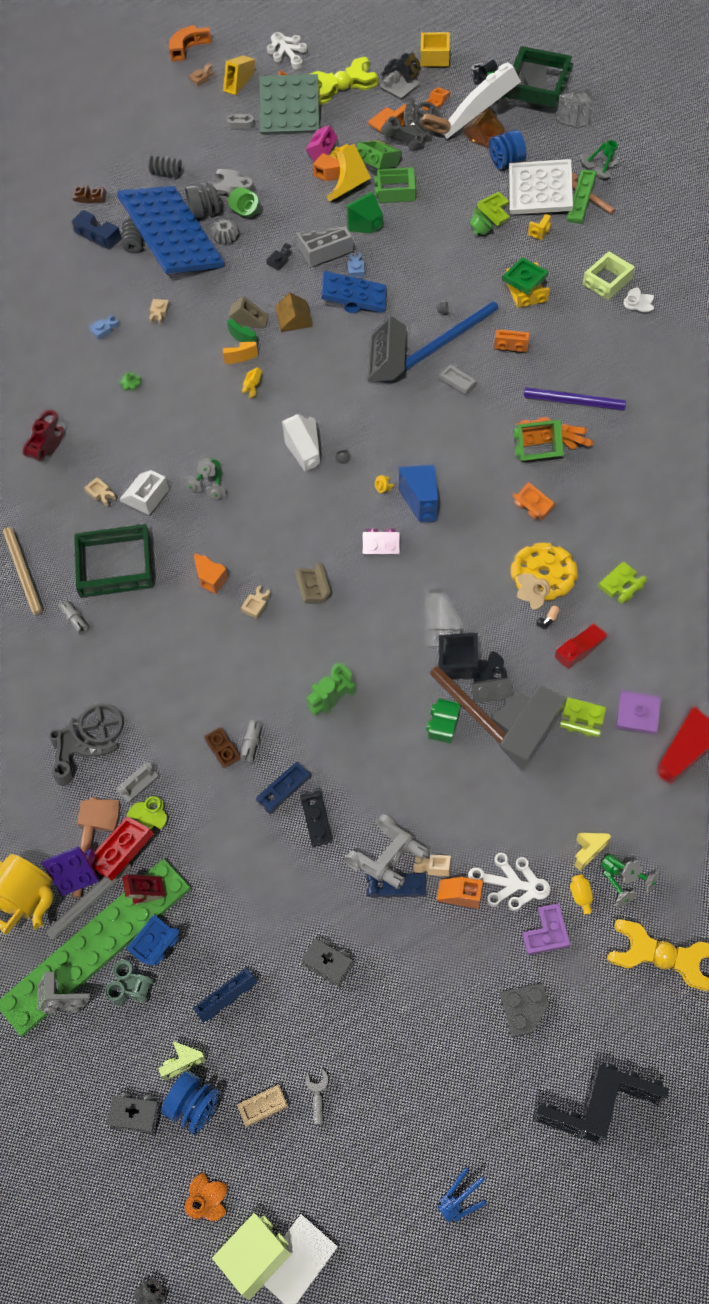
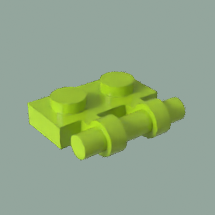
M622 561L599 582L598 588L611 598L618 594L620 597L617 598V601L623 604L625 601H629L636 591H640L644 587L647 578L641 576L639 579H635L637 571ZM627 584L630 585L628 589H624Z
M568 697L563 718L570 719V721L561 720L560 727L567 729L568 732L573 733V731L585 734L587 737L595 736L599 738L601 730L593 728V726H602L606 707ZM576 721L582 722V723L587 724V726H584V725H581V724H577V723H575V722H576Z

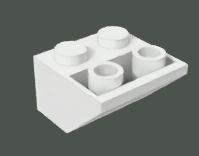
M152 470L139 474L120 498V501L150 515L169 490L166 477Z

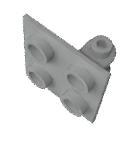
M401 68L390 73L388 77H385L380 87L402 99L416 88L420 82L414 79L407 82Z

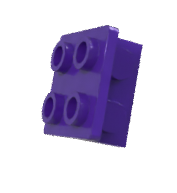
M78 846L45 859L42 862L43 867L53 880L61 896L97 883L99 880L92 868L96 856L92 849L83 852Z

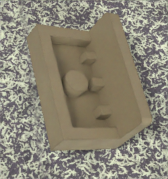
M317 563L314 569L297 568L295 575L303 603H324L330 595L331 589L327 583L326 572L323 569L322 563Z

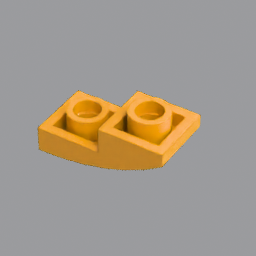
M240 342V347L223 348L225 364L244 362L258 356L257 342Z

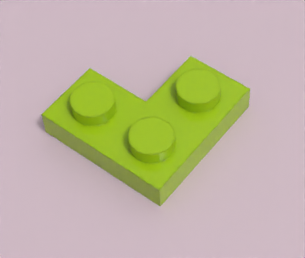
M499 191L479 201L477 207L497 226L506 223L510 218L502 209L508 205L509 201Z

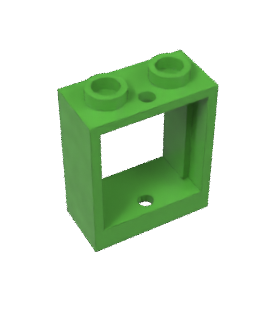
M379 140L358 142L357 146L363 162L378 169L398 166L402 153L401 150Z
M414 167L377 169V176H374L375 186H378L375 187V196H378L379 203L415 201ZM408 183V187L382 189V184Z
M561 420L515 425L513 436L517 440L515 456L518 457V460L564 456ZM550 425L552 452L524 455L522 429Z

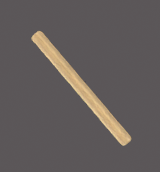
M11 527L5 528L3 533L33 615L41 614L42 608L14 531Z

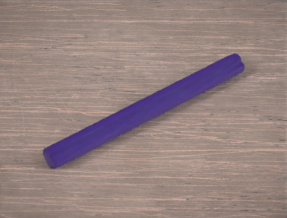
M529 387L524 389L525 398L625 410L626 400Z

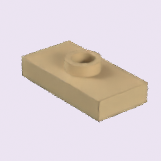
M279 1085L237 1104L246 1128L288 1108Z

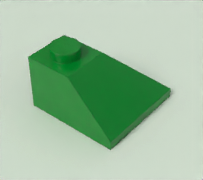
M373 192L346 205L347 229L349 232L373 233L383 227V213Z

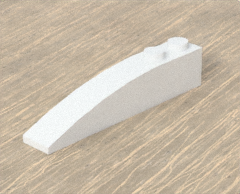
M507 62L502 64L495 73L489 74L486 80L476 87L459 105L448 120L451 123L449 132L442 135L445 138H449L518 85L521 81L514 67Z

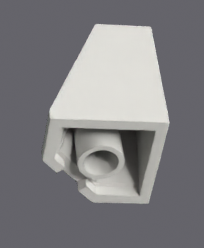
M296 414L282 421L285 444L303 470L306 472L320 465L316 420L312 417L304 418L302 415Z

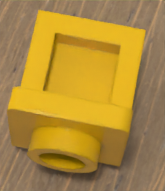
M545 214L539 224L530 222L528 236L543 240L546 233H549L551 230V216Z

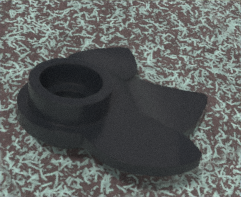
M491 651L488 661L481 660V678H474L473 681L500 679L494 677L496 674H500V678H507L508 674L504 668L502 656L495 651Z

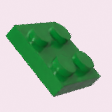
M521 257L503 275L502 281L530 295L548 277L549 271Z

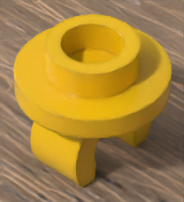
M379 475L374 483L379 493L391 491L394 484H389L390 478L384 475Z

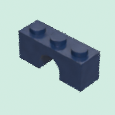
M82 210L71 220L73 230L77 235L109 250L122 239L118 226L108 221L98 226L95 215L85 210Z

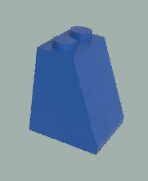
M435 465L398 467L399 492L417 520L426 523L437 521L438 495Z

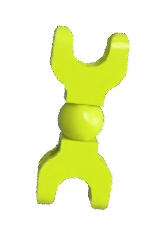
M367 57L354 59L351 66L346 68V71H338L335 75L321 71L310 73L318 74L319 105L330 102L332 96L337 94L338 90H346L349 86L351 89L358 88L361 90L376 87L379 83V77L375 72H366L370 67L369 59Z

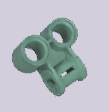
M127 960L116 962L112 971L117 981H112L106 986L105 996L115 1006L126 1003L128 997L146 1003L149 987L153 984L154 980L147 976L136 974L135 969ZM129 968L126 976H120V972L123 969ZM115 990H122L120 996L112 998Z

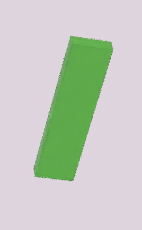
M581 170L573 196V211H569L567 222L583 224L597 171Z

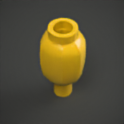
M584 874L572 877L570 888L575 902L582 906L584 915L593 913L590 905L593 902V891L589 880L585 879Z

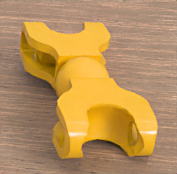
M621 919L615 921V930L629 938L631 947L626 953L610 952L606 959L609 963L629 969L642 962L648 964L653 962L660 969L668 970L672 968L673 971L678 972L689 987L709 992V978L702 975L699 970L701 959L709 958L708 943L698 942L689 948H676L667 941L657 942V940L650 938L646 930L638 923Z

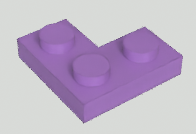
M559 903L538 907L537 911L542 929L522 932L527 956L570 947Z

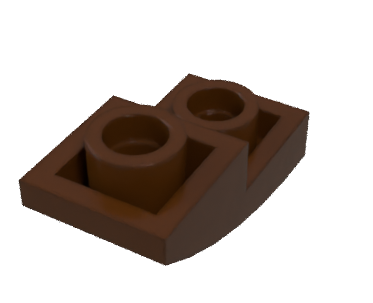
M88 185L78 186L73 189L72 200L81 203L105 202L106 190L104 187L90 190Z
M221 727L204 736L206 743L223 769L241 759Z

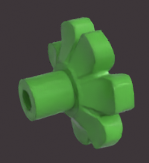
M127 372L122 376L120 385L123 386L125 391H128L129 388L131 391H134L136 387L141 385V378L139 375L135 376L133 372Z

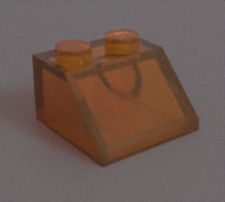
M490 107L469 121L462 129L471 142L489 148L491 137L498 136L506 131Z

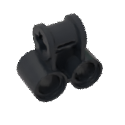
M489 59L483 64L477 63L472 65L473 82L481 84L486 79L487 72L497 71L496 61Z

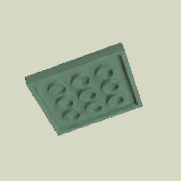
M318 74L259 76L261 135L315 133L316 130H319Z

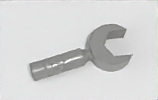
M322 1070L323 1079L318 1084L310 1082L308 1073L305 1079L307 1088L315 1093L313 1097L314 1125H323L322 1096L320 1093L328 1086V1076L324 1070Z

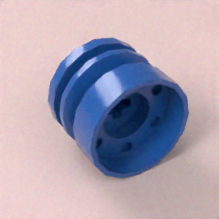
M515 129L506 132L504 135L500 134L491 137L489 140L490 156L497 169L509 167V163L525 161L527 154L526 145L519 130Z
M188 1070L172 1086L164 1100L161 1113L173 1122H177L183 1116L181 1127L184 1129L189 1127V1132L195 1136L212 1118L221 1098V1091L216 1088L212 1089L209 1083L200 1089L201 1078Z

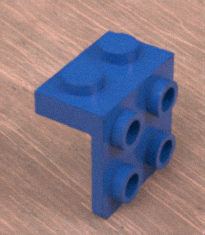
M152 915L125 949L146 966L158 965L165 957L163 952L167 947H172L178 941L179 937L177 935L180 930L170 928L156 915Z

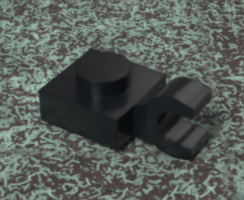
M285 243L280 252L277 250L266 259L267 265L278 271L289 262L288 257L292 254V251L289 250L291 245Z

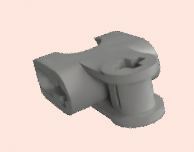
M218 169L216 171L215 177L218 183L213 184V186L219 192L217 193L219 201L228 202L230 193L239 187L246 188L255 193L251 188L253 186L252 179L243 177L239 171Z

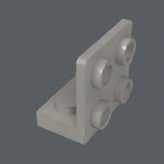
M45 972L38 983V1011H44L45 1014H54L58 1010H66V1013H78L90 999V994H54L58 990V980L54 979V972Z

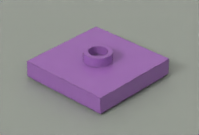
M621 690L616 728L656 735L661 697Z

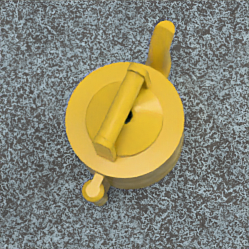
M10 854L3 862L0 861V910L13 914L7 923L0 920V930L4 934H8L21 916L30 919L33 915L34 930L43 927V915L52 904L54 897L51 889L53 880L37 866L14 854Z

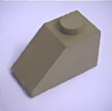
M243 296L231 305L228 317L230 319L233 318L241 326L247 325L248 327L264 328L268 314Z

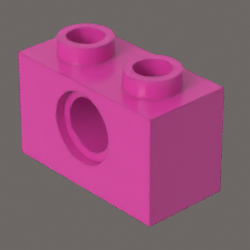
M330 125L316 130L306 148L307 153L314 162L322 153L328 155L338 138Z

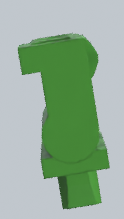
M342 663L334 664L331 669V678L325 676L319 681L318 685L314 683L311 686L312 693L306 697V701L309 704L308 709L315 717L322 711L328 714L331 708L335 707L338 700L347 693L350 696L355 694L357 690L356 684L353 682L352 672Z

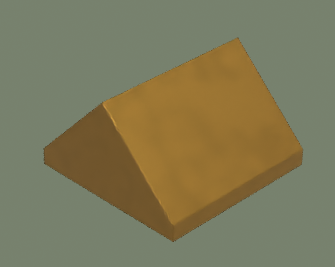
M289 292L275 306L281 332L313 327L307 301Z

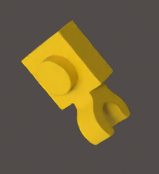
M258 367L247 372L243 382L242 393L244 394L249 391V399L256 395L254 386H257L261 380L262 370Z

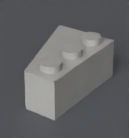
M346 226L329 228L324 232L312 230L308 234L296 232L297 247L310 267L353 251V236Z

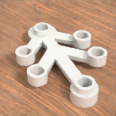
M280 32L274 33L271 36L272 44L267 46V52L273 54L275 62H280L285 52L291 59V67L293 69H300L303 66L300 56L295 55L292 50L304 53L307 51V44L301 43L299 35H294L291 38L285 37ZM280 46L278 52H276V47Z
M498 853L495 856V864L503 870L508 878L486 874L480 868H472L468 873V878L505 887L498 893L493 892L488 895L487 903L491 907H497L500 901L518 890L527 891L519 898L512 897L509 900V909L516 912L520 910L522 905L533 898L543 900L550 893L548 882L544 879L536 878L528 867V860L524 857H519L516 860L515 867L518 871H522L528 882L521 881L508 864V858L504 853ZM499 857L504 858L505 862L500 863L497 859ZM524 862L526 866L520 867L518 863ZM479 873L480 877L474 878L473 874ZM536 886H542L543 891H537ZM496 897L498 901L493 903L490 901V898ZM516 901L519 906L513 907L511 902Z

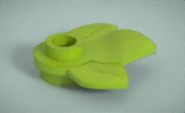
M156 796L147 798L145 802L135 803L127 813L129 818L136 819L137 822L151 830L154 826L162 829L167 821V815L163 811L164 803ZM157 805V808L152 810L151 806Z

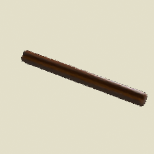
M435 666L430 671V675L500 744L506 733L440 667Z

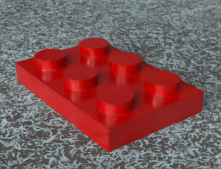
M127 816L94 852L96 856L92 864L93 870L113 881L154 833L150 828Z

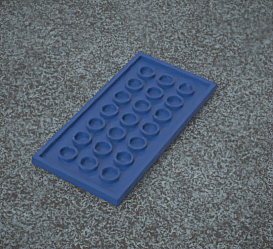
M175 186L125 189L117 192V197L165 274L224 267L222 257L198 221L194 219V215Z

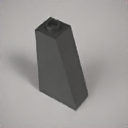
M524 62L519 74L521 85L547 90V66ZM529 102L530 105H531V108H533V107H538V106H543V105H541V104H536V103H531V102Z

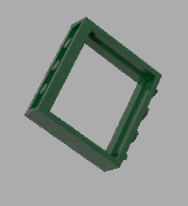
M521 46L513 64L518 77L524 62L562 69L554 91L518 84L508 91L504 97L556 107L558 100L561 101L562 92H564L566 82L569 80V72H572L574 63H571L572 56Z
M147 524L74 533L76 589L80 598L153 588L150 534ZM143 539L145 573L85 581L84 547Z

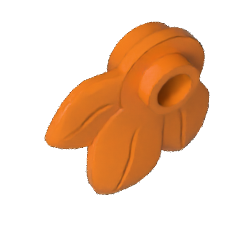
M205 1173L196 1176L189 1186L190 1196L185 1202L186 1214L192 1219H201L203 1217L209 1221L221 1219L226 1215V1210L220 1203L226 1196L227 1184L219 1181L209 1183ZM199 1202L201 1204V1208L194 1209L192 1206L193 1203Z

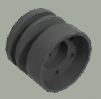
M211 180L206 181L207 188L204 182H200L201 190L199 191L195 184L185 186L189 209L194 215V219L203 218L204 209H206L209 215H212V208L215 214L220 212L218 194Z

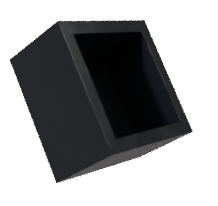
M478 632L439 635V667L451 679L481 678V643Z

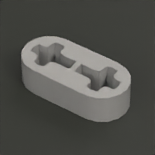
M230 114L226 117L227 126L231 129H250L254 126V118L251 114Z

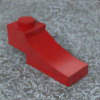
M593 623L573 639L569 638L556 650L555 659L569 670L579 660H584L606 640L608 634Z

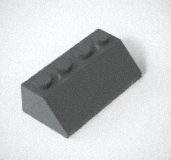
M389 316L370 335L368 381L394 380L405 370L406 325L392 316Z

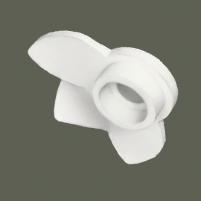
M638 287L633 288L628 292V296L624 299L623 304L629 310L636 309L640 312H650L654 309L651 305L654 295L641 294Z

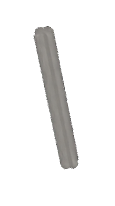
M128 863L113 881L103 877L46 930L49 937L53 940L56 939L131 869V865Z

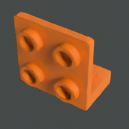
M402 105L396 111L386 107L370 119L368 125L382 132V125L391 116H394L403 127L405 125L404 110L406 105Z

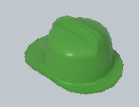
M243 187L236 188L230 193L228 204L232 210L246 217L260 214L259 199L255 193Z
M474 208V215L470 221L473 233L475 235L478 233L486 235L490 230H494L490 219L482 211Z

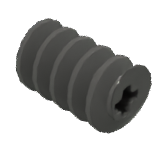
M151 155L148 162L149 172L151 175L156 174L157 176L162 175L163 177L167 176L177 179L182 171V160L178 159V162H176V158H173L171 162L170 157H167L165 161L164 156L160 159L156 155L154 159L153 155Z
M126 218L122 223V247L128 253H138L141 250L142 235L132 219Z

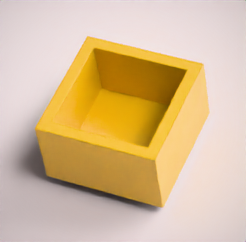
M450 32L421 33L420 66H449Z

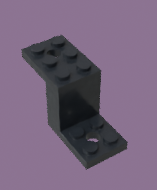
M599 1064L593 1073L582 1119L575 1112L566 1111V1113L557 1111L555 1105L544 1103L543 1105H538L532 1121L600 1145L607 1138L618 1092L659 1106L667 1098L669 1088L663 1087V1083L657 1080L649 1079V1081L640 1079V1075L634 1072L627 1071L623 1073L617 1071V1067L611 1064Z

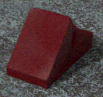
M131 874L122 877L125 898H132L134 905L165 897L162 877Z

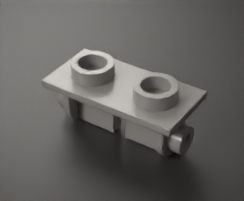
M145 763L115 790L129 803L158 778L159 775L149 763Z

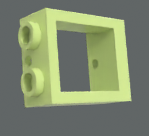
M609 251L585 272L583 285L609 300L632 280L635 267ZM604 268L618 276L610 284L596 276Z

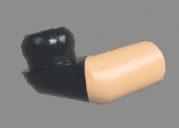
M552 606L545 619L539 617L536 624L537 627L547 629L556 620L560 611L559 607Z

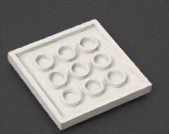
M571 159L509 163L510 215L573 211Z

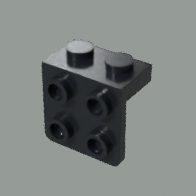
M406 52L399 59L393 58L390 60L381 74L384 76L401 68L408 82L421 69L420 62L414 52L410 54Z

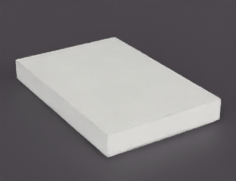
M300 1214L284 1236L289 1243L286 1248L291 1253L290 1257L264 1284L284 1304H297L338 1248L302 1214Z

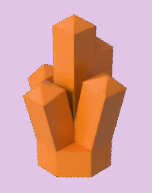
M565 423L561 426L562 441L570 449L574 450L577 448L578 444L575 442L589 447L594 444L593 440L580 435L587 433L586 427L571 426Z

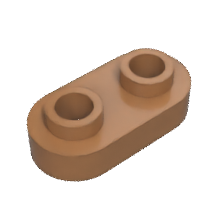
M425 114L421 119V126L427 130L446 134L450 130L451 123L445 118Z

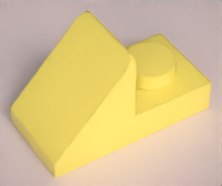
M578 833L576 841L584 848L576 854L575 857L577 859L574 866L582 871L609 844L611 836L607 833Z

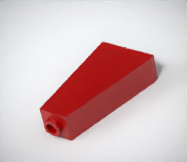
M694 706L690 710L656 770L659 777L670 785L709 752V718L697 707Z

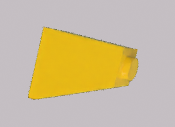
M242 55L226 61L224 92L234 95L239 93L254 75V58Z

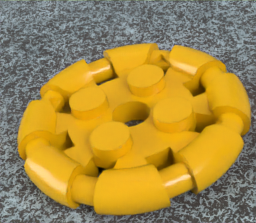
M541 542L534 543L531 547L526 546L515 555V561L511 564V577L516 582L518 590L523 586L517 579L521 574L529 573L537 579H545L550 585V592L545 596L544 601L555 600L556 597L565 596L575 586L574 581L578 578V568L576 562L572 560L573 556L567 550L560 546H552V543ZM547 570L549 574L543 575L539 571Z

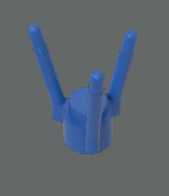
M468 1168L462 1171L446 1195L439 1200L441 1204L437 1208L448 1223L453 1220L457 1223L462 1217L487 1204L483 1200L459 1212L462 1209L460 1203L485 1181L484 1177L478 1179L457 1199L454 1197L450 1198L468 1173Z

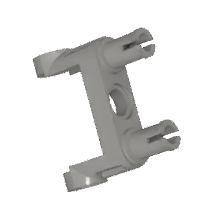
M382 814L377 819L376 824L383 831L382 833L391 838L393 842L376 862L362 853L350 851L345 856L344 861L351 869L356 871L361 869L376 880H384L398 890L403 885L405 878L392 871L391 868L404 852L409 851L420 858V860H423L427 856L429 848L419 844L411 834L397 827L391 817Z

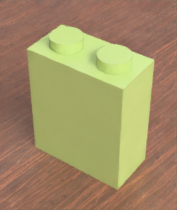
M255 1213L212 1257L240 1294L248 1300L258 1292L291 1255L290 1251L286 1248L289 1245L286 1239L280 1233L275 1235L271 1229L274 1226L265 1216L260 1218Z

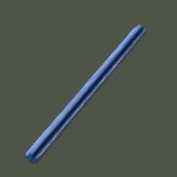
M495 301L490 302L407 357L404 362V371L496 311L498 304Z

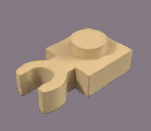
M153 299L149 310L151 324H153L154 320H158L159 325L162 324V316H167L170 306L169 300Z
M98 477L84 487L88 495L96 501L101 499L105 506L109 505L108 498L116 500L109 486Z
M258 586L256 588V595L250 594L241 606V612L258 619L267 605L265 600L269 599L270 590L261 594L262 586Z
M430 854V859L424 857L423 860L415 856L414 872L428 871V875L449 876L452 862L451 856Z

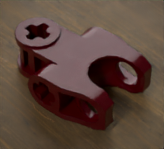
M49 409L36 419L32 425L33 434L23 446L22 453L24 457H31L38 462H42L46 455H51L55 452L64 436L63 427L56 425L59 420L57 412ZM54 416L50 422L45 421L46 417ZM54 431H59L60 433L55 435Z

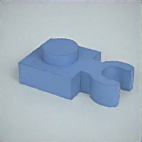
M350 253V261H348L349 276L365 277L364 260L361 258V253H358V257H353L352 253Z
M110 315L107 320L100 319L88 327L90 332L99 340L112 333L111 328H117L120 324L118 319L115 320L114 315Z

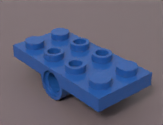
M324 271L322 275L321 299L344 304L345 311L349 313H356L360 308L384 313L386 307V285Z

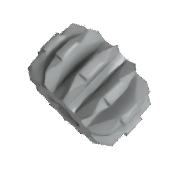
M226 218L224 220L219 219V222H214L211 230L214 241L224 245L226 243L231 244V241H236L238 229L235 222H232L231 219L227 221Z

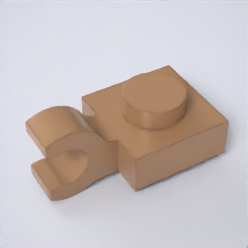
M207 63L203 70L199 68L188 75L189 80L199 87L209 80V76L214 74V71L211 70L213 65Z

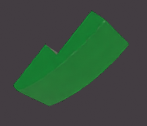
M233 318L227 321L228 331L237 341L256 342V333L253 330L251 331L247 325L242 328Z

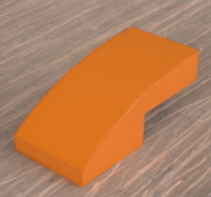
M437 87L431 91L430 98L424 102H430L440 109L449 97L450 91Z

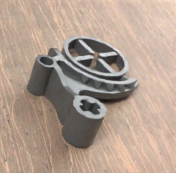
M411 99L404 110L405 127L400 125L396 117L391 116L381 127L383 135L404 140L412 151L423 140L430 141L432 139L431 135L437 132L427 130L421 126L418 116L422 118L425 113L418 108L427 107L429 108L427 114H432L433 111L436 116L443 118L439 109L430 102H420L416 105L414 103L415 99Z
M108 704L92 705L81 714L79 721H74V718H70L69 726L61 730L53 729L49 732L51 744L54 748H57L56 763L52 767V774L58 785L66 786L72 781L70 755L79 754L87 757H96L108 754L118 748L113 741L120 735L123 722L116 708ZM100 710L113 712L118 718L103 721L105 727L119 724L115 733L110 737L105 738L102 725L99 726L101 739L90 738L84 733V731L98 728L97 722L83 725L85 718L90 713L96 711L98 723H102ZM74 726H79L80 734L85 740L84 742L76 736ZM90 743V744H93V745H106V744H109V745L97 747V746H91V745H88V744Z

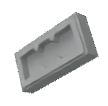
M449 365L439 374V379L465 395L477 382L452 365Z

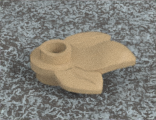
M529 573L519 575L517 579L523 586L517 592L516 597L521 600L530 601L532 610L540 608L544 603L545 596L550 592L549 583L545 579H537ZM539 585H542L544 590H541Z

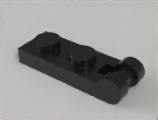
M313 789V792L309 793L305 791L300 792L312 847L332 843L320 789ZM316 800V804L308 805V801Z

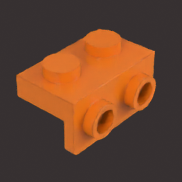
M497 329L494 349L527 352L530 332Z
M540 417L534 421L522 420L520 423H515V425L551 420L547 417ZM550 425L522 429L524 446L552 442Z
M529 482L518 494L513 493L512 495L515 499L514 503L521 509L525 507L528 510L527 514L534 520L538 518L543 521L556 506L552 500Z

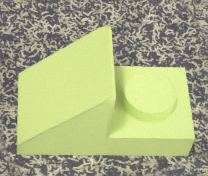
M173 1042L179 1059L171 1058L165 1061L163 1066L158 1069L161 1077L167 1081L207 1060L202 1052Z

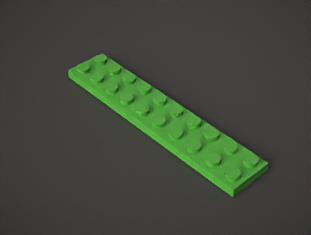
M164 858L145 874V876L162 877L165 892L164 898L134 905L132 898H125L124 892L0 999V1011L22 1038L49 1015L45 1014L44 1011H38V983L45 972H54V979L58 980V990L54 994H73L127 947L152 915L160 918L191 890L188 884Z

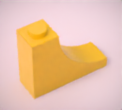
M347 143L340 147L341 151L336 153L340 165V175L336 187L326 196L329 202L371 178L355 144L349 146Z

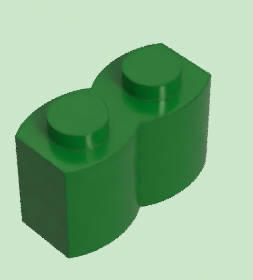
M438 698L437 703L432 704L430 715H433L432 721L428 720L425 731L429 732L428 739L452 744L461 710L459 703Z

